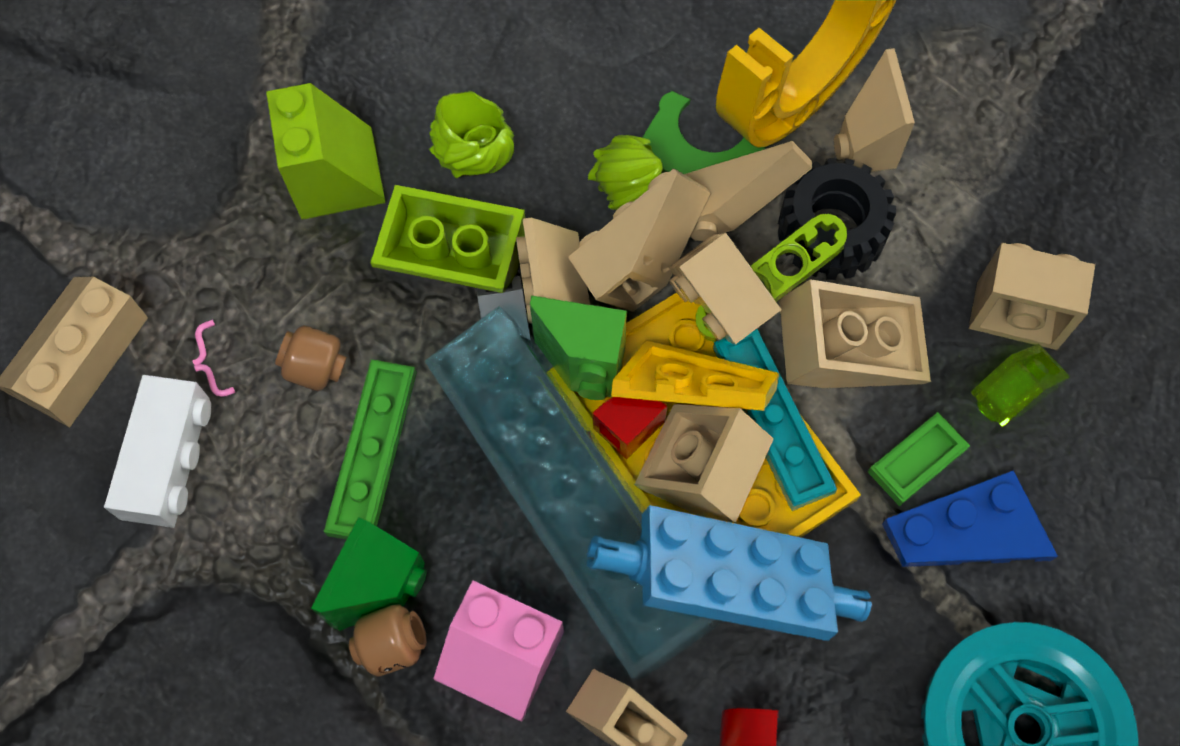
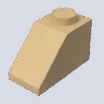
M595 669L592 670L566 710L569 715L611 746H682L688 736L630 686Z

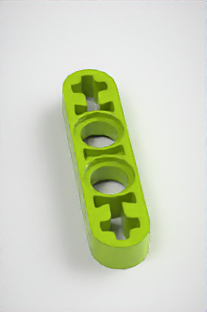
M820 214L804 224L750 267L777 302L843 250L847 238L846 226L835 215ZM821 227L824 231H829L833 228L836 231L833 239L835 244L830 246L827 242H822L815 247L812 255L817 259L812 262L807 250L798 242L804 240L805 246L809 247L817 239L818 228ZM785 253H793L800 257L803 266L798 274L785 276L776 268L777 259ZM700 305L696 313L697 328L706 340L716 342L718 340L705 327L706 325L702 318L707 315V312Z

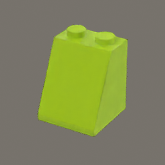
M311 83L266 91L277 166L302 220L386 203L373 132L368 124Z

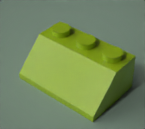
M395 185L370 262L371 266L504 293L518 272L520 263L516 237L525 236L523 227L525 210Z

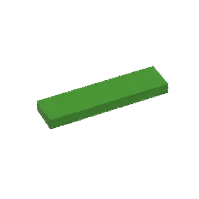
M371 359L324 533L327 536L347 540L358 517L377 526L417 374L415 367Z

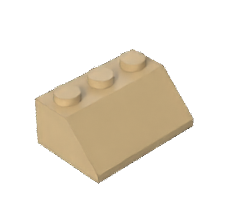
M74 277L1 374L0 390L70 428L148 317L130 295L95 277Z

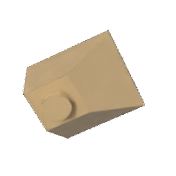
M895 48L885 50L845 115L840 134H836L834 138L835 154L838 160L843 159L845 161V158L855 160L853 166L861 168L865 164L872 168L871 172L897 168L915 124Z

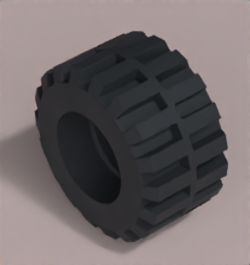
M827 158L823 166L818 161L813 162L812 169L786 189L778 220L779 228L777 233L779 241H784L804 224L816 217L814 212L822 209L840 210L849 215L857 225L856 228L847 230V238L843 250L811 275L816 278L818 272L826 274V280H836L838 274H843L844 279L855 276L857 269L861 273L868 270L872 261L876 262L881 255L894 225L893 220L896 216V206L891 205L894 199L891 189H883L886 181L880 174L873 177L870 174L872 168L865 164L861 168L853 166L855 160L845 158L843 164L837 163L836 158ZM821 227L818 228L817 239L809 247L805 246L804 240L798 242L807 250L812 262L817 259L812 255L815 247L822 242H827L830 246L835 244L833 239L836 231L834 229L824 231ZM785 253L786 256H789V255H792V254H793V253ZM793 254L794 259L792 263L800 269L803 266L800 257Z

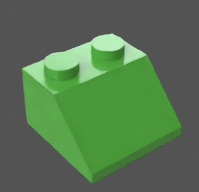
M531 296L530 311L534 341L568 388L590 400H603L605 397H611L612 381L622 369L626 345L627 311Z

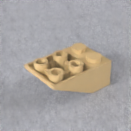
M672 169L670 172H665L655 177L648 185V190L634 202H628L618 208L613 215V220L601 230L586 235L580 241L579 248L568 258L597 301L634 312L663 289L672 276L669 267L680 259L711 194L709 190L678 170Z

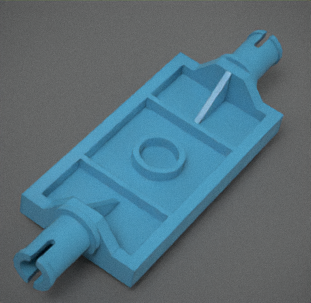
M649 505L643 512L642 533L640 539L634 545L604 539L595 535L591 539L587 551V557L594 558L588 559V568L627 574L630 580L640 584L643 587V606L826 641L838 633L836 616L863 622L868 618L871 611V602L860 600L871 598L868 591L833 585L828 543Z

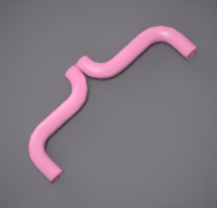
M212 319L200 324L195 331L200 354L197 359L193 360L196 372L204 371L206 373L212 393L216 396L224 397L234 394V387L219 390L211 368L201 364L206 358V348L202 332L207 328L215 326Z

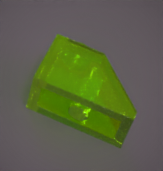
M1036 344L1010 355L977 385L971 393L978 400L977 406L979 410L989 420L998 422L1003 427L1022 416L1062 385L1070 376L1040 344Z

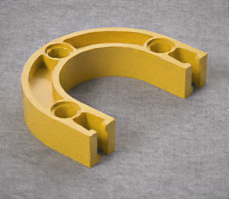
M834 0L823 24L793 62V54L761 28L756 29L749 35L747 53L738 45L727 52L716 96L718 116L755 147H766L782 140L815 114L850 76L879 35L896 0Z

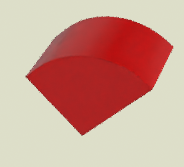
M613 397L593 412V429L627 460L665 423L667 405L661 401Z
M753 708L723 710L719 746H776L778 710Z

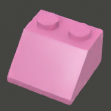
M472 581L450 625L433 679L522 722L564 634L563 622L476 581Z

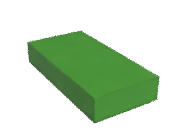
M937 412L870 467L868 473L900 507L966 452L970 445Z

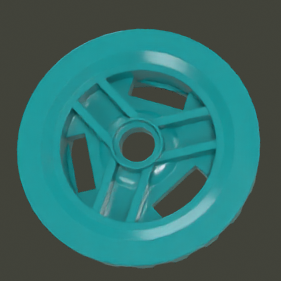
M1012 622L994 625L975 632L959 642L942 658L926 687V699L921 710V718L924 721V734L922 735L924 746H965L961 727L962 712L973 711L980 746H1138L1137 723L1133 707L1119 678L1110 666L1085 643L1061 630L1049 626L1026 622ZM1016 668H1025L1048 678L1062 690L1060 697L1014 679ZM1019 715H1029L1038 722L1041 733L1035 744H1027L1016 735L1014 724Z

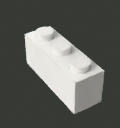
M142 375L104 508L118 519L174 528L177 516L184 512L188 500L186 488L190 470H194L197 466L200 455V447L197 443L202 426L208 424L211 415L209 397L197 382Z

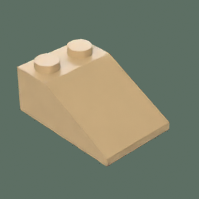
M810 279L779 300L780 308L782 309L780 315L787 384L818 388L916 385L931 382L920 297Z

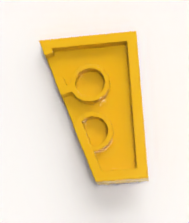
M646 340L614 377L611 397L764 411L777 390L779 373Z

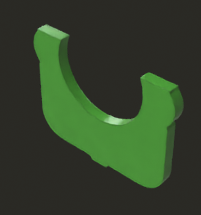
M673 91L661 98L659 111L642 137L650 140L651 143L649 145L652 147V152L661 159L663 165L661 173L676 169L686 174L766 149V147L753 146L745 138L735 147L723 152H705L693 147L683 138L678 124L681 113L690 104V99Z

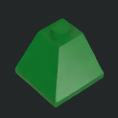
M358 517L311 609L330 627L341 631L354 626L362 615L391 605L399 604L404 607L409 595L415 597L423 586L427 570L423 569L425 562L418 551L369 521Z

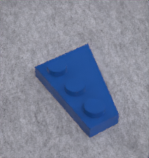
M1014 470L889 517L882 523L902 567L960 565L962 562L991 561V563H1009L1012 560L1053 561L1058 557Z

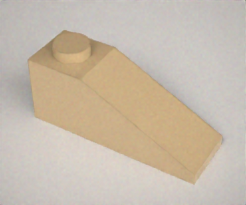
M793 141L684 174L706 187L711 193L690 237L695 241H705L712 235L734 231L812 169V160Z

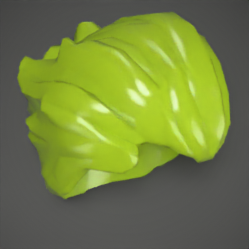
M472 91L451 93L441 97L436 106L435 120L431 123L430 128L432 130L429 132L433 146L429 150L439 160L441 167L450 169L455 178L462 175L472 176L495 173L511 160L514 153V134L511 127L504 121L503 110L496 103L482 98Z
M617 135L611 140L609 145L594 151L593 155L597 162L589 172L588 180L597 181L599 183L598 190L608 195L607 200L610 201L609 209L617 210L628 202H634L648 190L650 182L661 174L663 169L662 161L652 152L649 139L632 135Z

